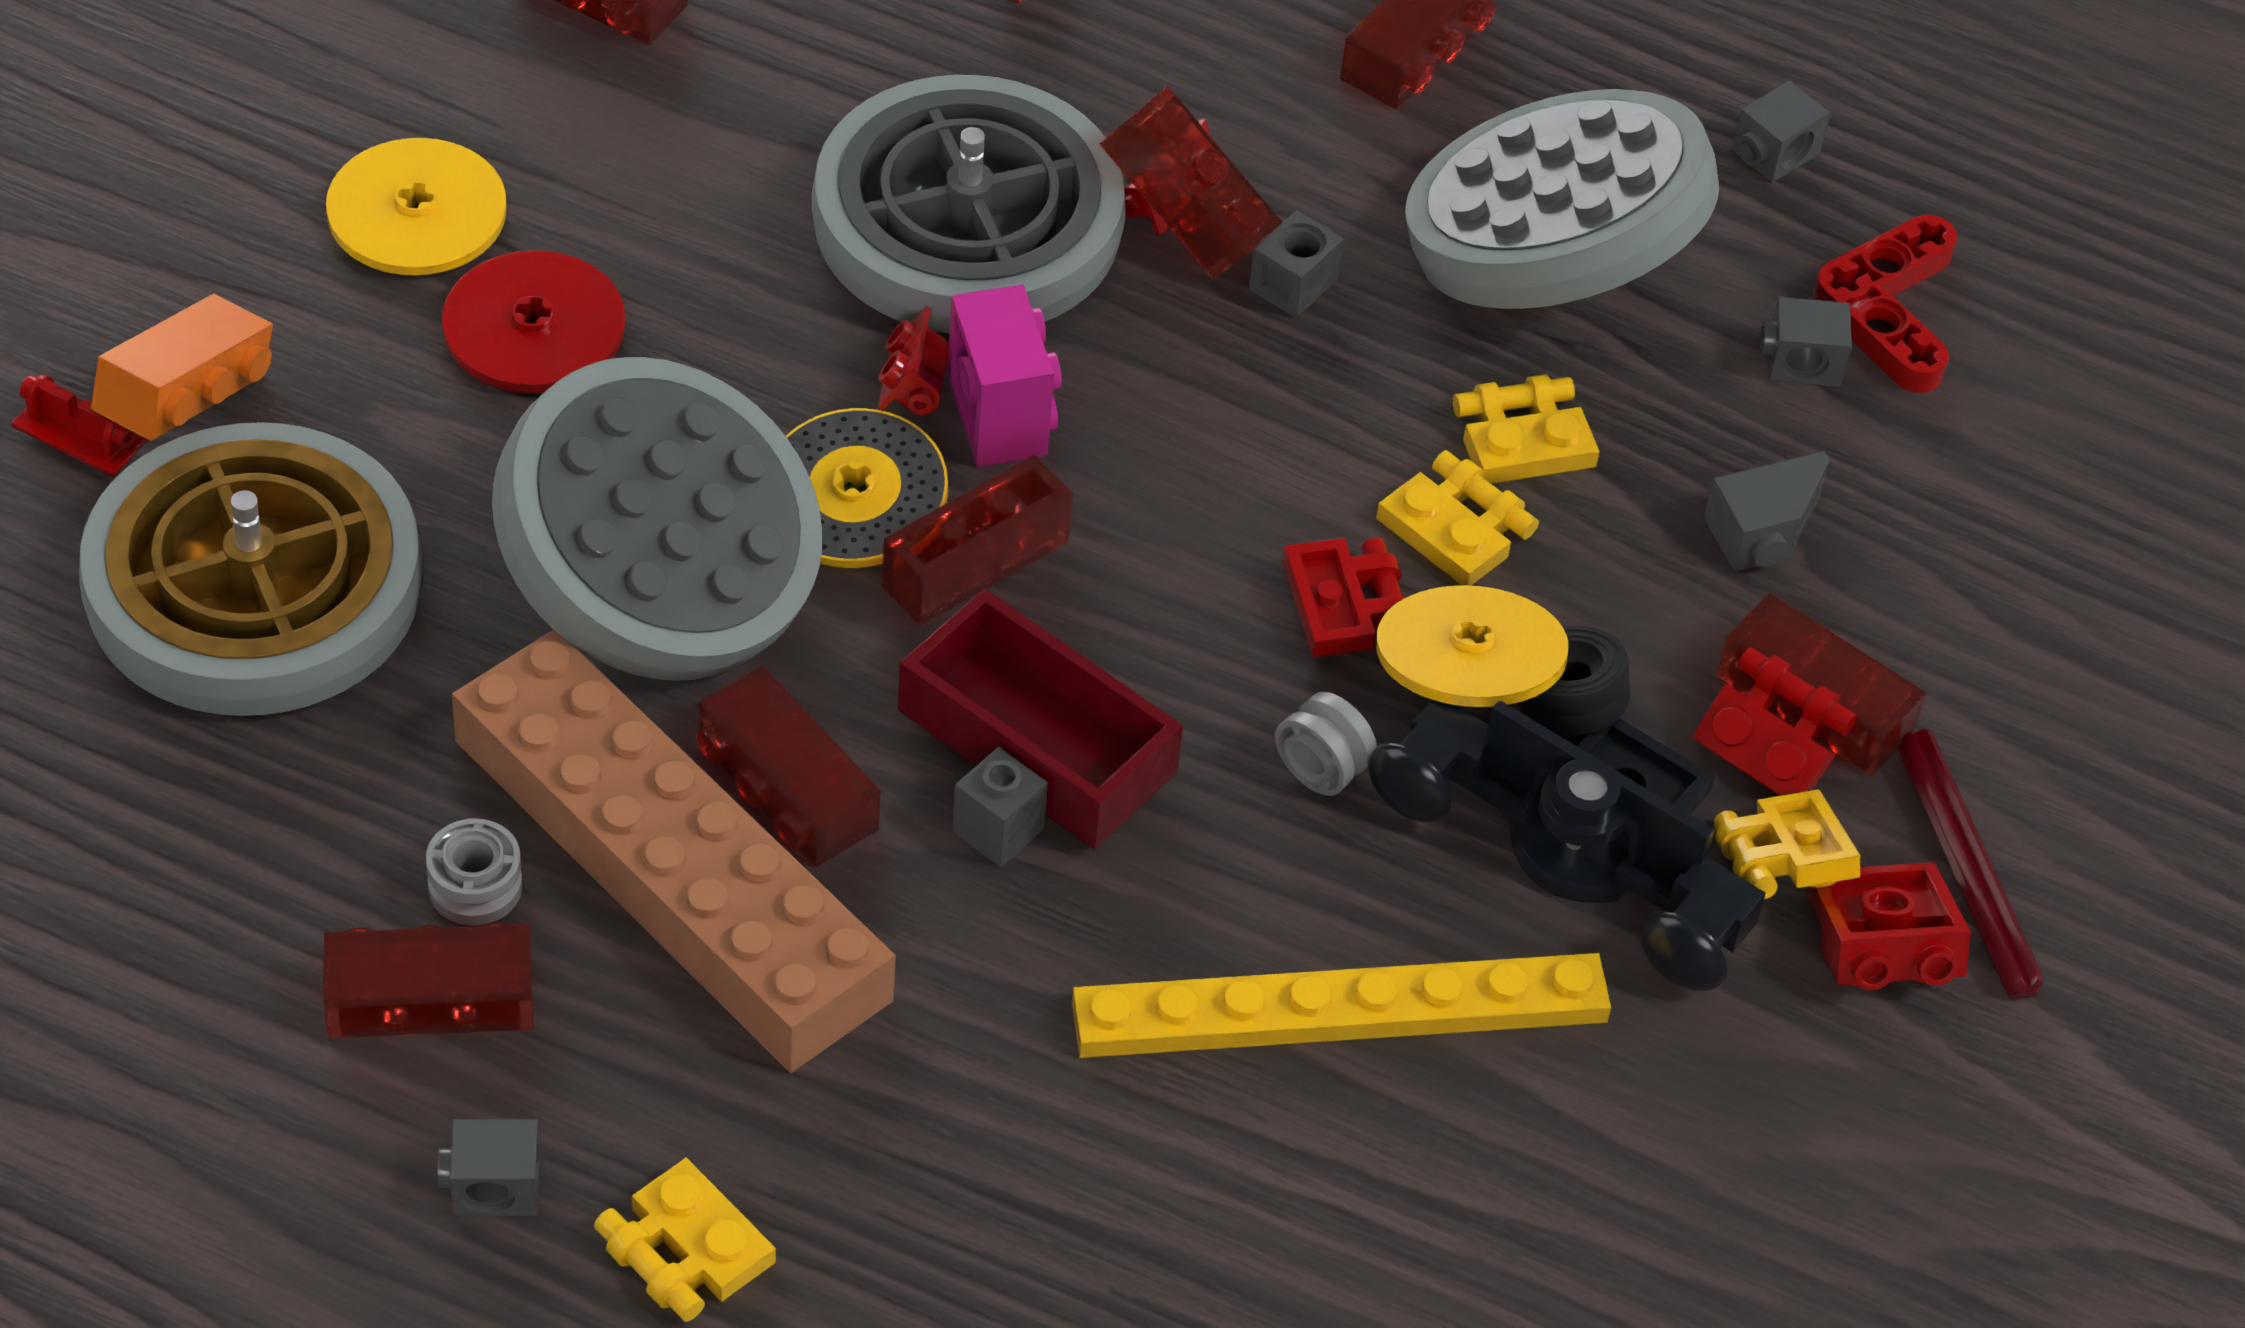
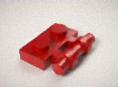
M1345 538L1284 546L1282 562L1312 658L1373 650L1376 637L1375 629H1378L1382 617L1393 605L1406 598L1402 595L1398 583L1402 577L1398 560L1393 554L1388 553L1383 539H1368L1361 546L1363 555L1352 557ZM1366 585L1369 589L1375 590L1377 598L1365 600L1361 586Z
M1749 647L1740 658L1737 668L1755 679L1754 687L1746 697L1725 684L1691 737L1780 796L1811 791L1815 788L1836 754L1815 742L1825 725L1842 736L1847 735L1854 726L1858 716L1839 703L1840 696L1825 686H1820L1816 689L1793 674L1792 665L1777 655L1768 658L1753 647ZM1778 695L1803 710L1802 716L1795 727H1792L1768 711Z

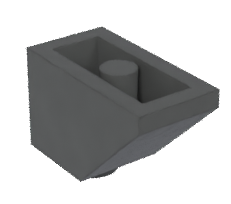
M1825 451L1713 478L1704 519L1734 572L1756 566L1769 567L1781 560L1790 558L1820 497L1830 461Z

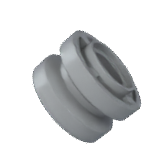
M1329 692L1315 693L1301 705L1298 712L1292 713L1281 722L1275 731L1277 750L1290 772L1309 789L1327 796L1336 795L1351 783L1354 775H1358L1367 769L1369 757L1375 747H1377L1373 731L1361 713L1345 699Z
M464 819L445 826L430 841L426 851L428 892L432 905L443 917L458 924L477 926L495 922L505 917L514 909L522 893L521 857L518 842L508 829L486 819Z

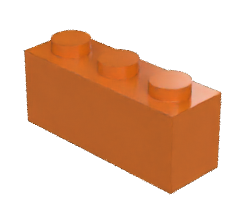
M213 293L98 356L91 410L152 441L173 428L183 425L192 417L215 404L221 403L230 395L253 382L259 381L265 376L272 360V353L269 347L273 323Z

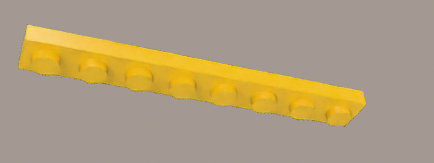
M1599 953L1073 987L1072 1009L1079 1058L1608 1023L1611 1012V1003Z

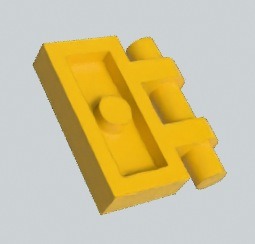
M1547 374L1527 377L1524 384L1498 387L1495 382L1475 385L1474 391L1453 395V409L1457 418L1477 415L1480 422L1466 424L1463 442L1471 461L1484 471L1483 478L1494 484L1596 468L1600 451L1582 408L1575 407L1558 410L1555 404L1574 400L1575 388L1571 377L1550 379ZM1529 407L1531 411L1530 415L1506 418L1504 414L1506 410Z
M1444 450L1433 462L1432 469L1446 480L1437 485L1422 472H1419L1379 502L1376 519L1460 585L1472 586L1508 558L1511 541L1502 535L1505 531L1511 529L1522 539L1526 540L1538 528L1539 520L1524 509L1525 502L1510 490L1502 493L1483 478L1484 471L1471 460L1465 459L1461 461L1448 450ZM1469 497L1485 509L1486 512L1479 517L1461 502Z
M1819 789L1758 799L1757 814L1738 817L1733 811H1723L1714 820V826L1717 830L1715 836L1716 843L1722 854L1727 859L1734 861L1732 867L1734 874L1766 893L1764 899H1768L1776 893L1778 885L1775 877L1789 875L1796 888L1808 886L1822 888L1831 886L1837 881L1860 878V854Z
M687 1157L632 1195V1210L641 1219L639 1222H627L616 1209L609 1208L601 1213L594 1223V1229L607 1241L606 1250L620 1266H631L648 1284L646 1292L659 1307L663 1309L670 1307L684 1322H689L697 1317L705 1306L704 1300L694 1291L702 1284L723 1302L776 1263V1248ZM664 1242L681 1262L668 1264L654 1249Z

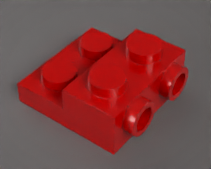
M1935 862L1860 867V878L1837 881L1828 887H1806V895L1822 926L1820 950L1837 985H1852L1865 990H1878L1893 981L1914 980L1932 986H1941L1953 980L1954 977H1966L1971 931Z

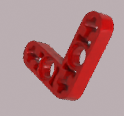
M1935 215L1914 217L1826 263L1819 271L1813 293L1814 300L1850 303L1851 340L1895 383L1905 390L1915 393H1927L1941 385L1948 364L1949 353L1945 345L1894 296L1944 270L1950 264L1958 239L1957 231L1950 222ZM1887 260L1897 265L1900 271L1885 273L1876 269L1871 262ZM1872 319H1881L1890 323L1895 328V331L1880 333L1871 329L1866 322Z

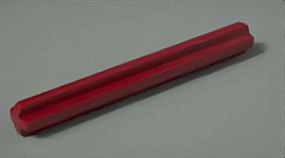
M1922 729L1917 732L1909 731L1902 736L1899 752L2005 990L2015 1000L2033 997L2040 992V986L2044 982V977L1933 733L1928 729Z

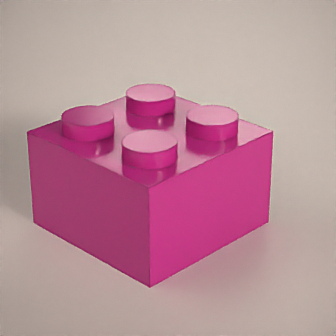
M1023 284L952 295L947 378L976 467L1048 456L1050 430L1058 428V412L1053 397V390L1061 388L1060 364L1056 353H1047L1045 349L1046 327L1043 313L1039 307L1031 308Z

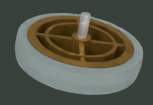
M237 423L203 429L171 440L143 455L124 469L99 497L85 525L80 545L79 582L81 598L92 631L109 660L127 678L151 694L182 707L219 715L251 716L287 712L327 700L359 683L380 667L405 637L413 622L419 604L422 585L423 550L420 534L410 502L393 476L374 458L340 438L310 428L281 423Z

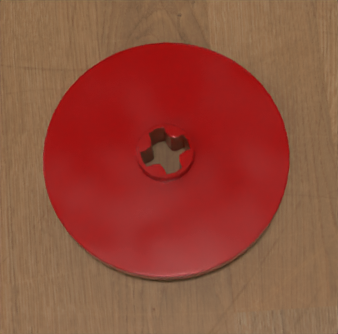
M518 251L484 261L472 268L456 282L449 292L443 307V336L454 360L463 370L488 385L513 392L542 393L575 370L589 364L614 358L624 338L625 309L621 295L612 281L591 264L576 257L557 252ZM532 318H538L536 324H530Z

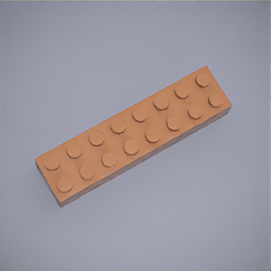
M554 630L452 693L455 742L790 1074L894 1001L896 955L576 647Z

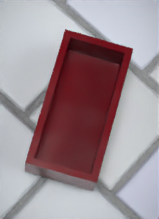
M985 588L900 662L897 709L899 712L976 766L996 748H1002L1048 782L1045 815L1094 850L1178 773L1183 725Z

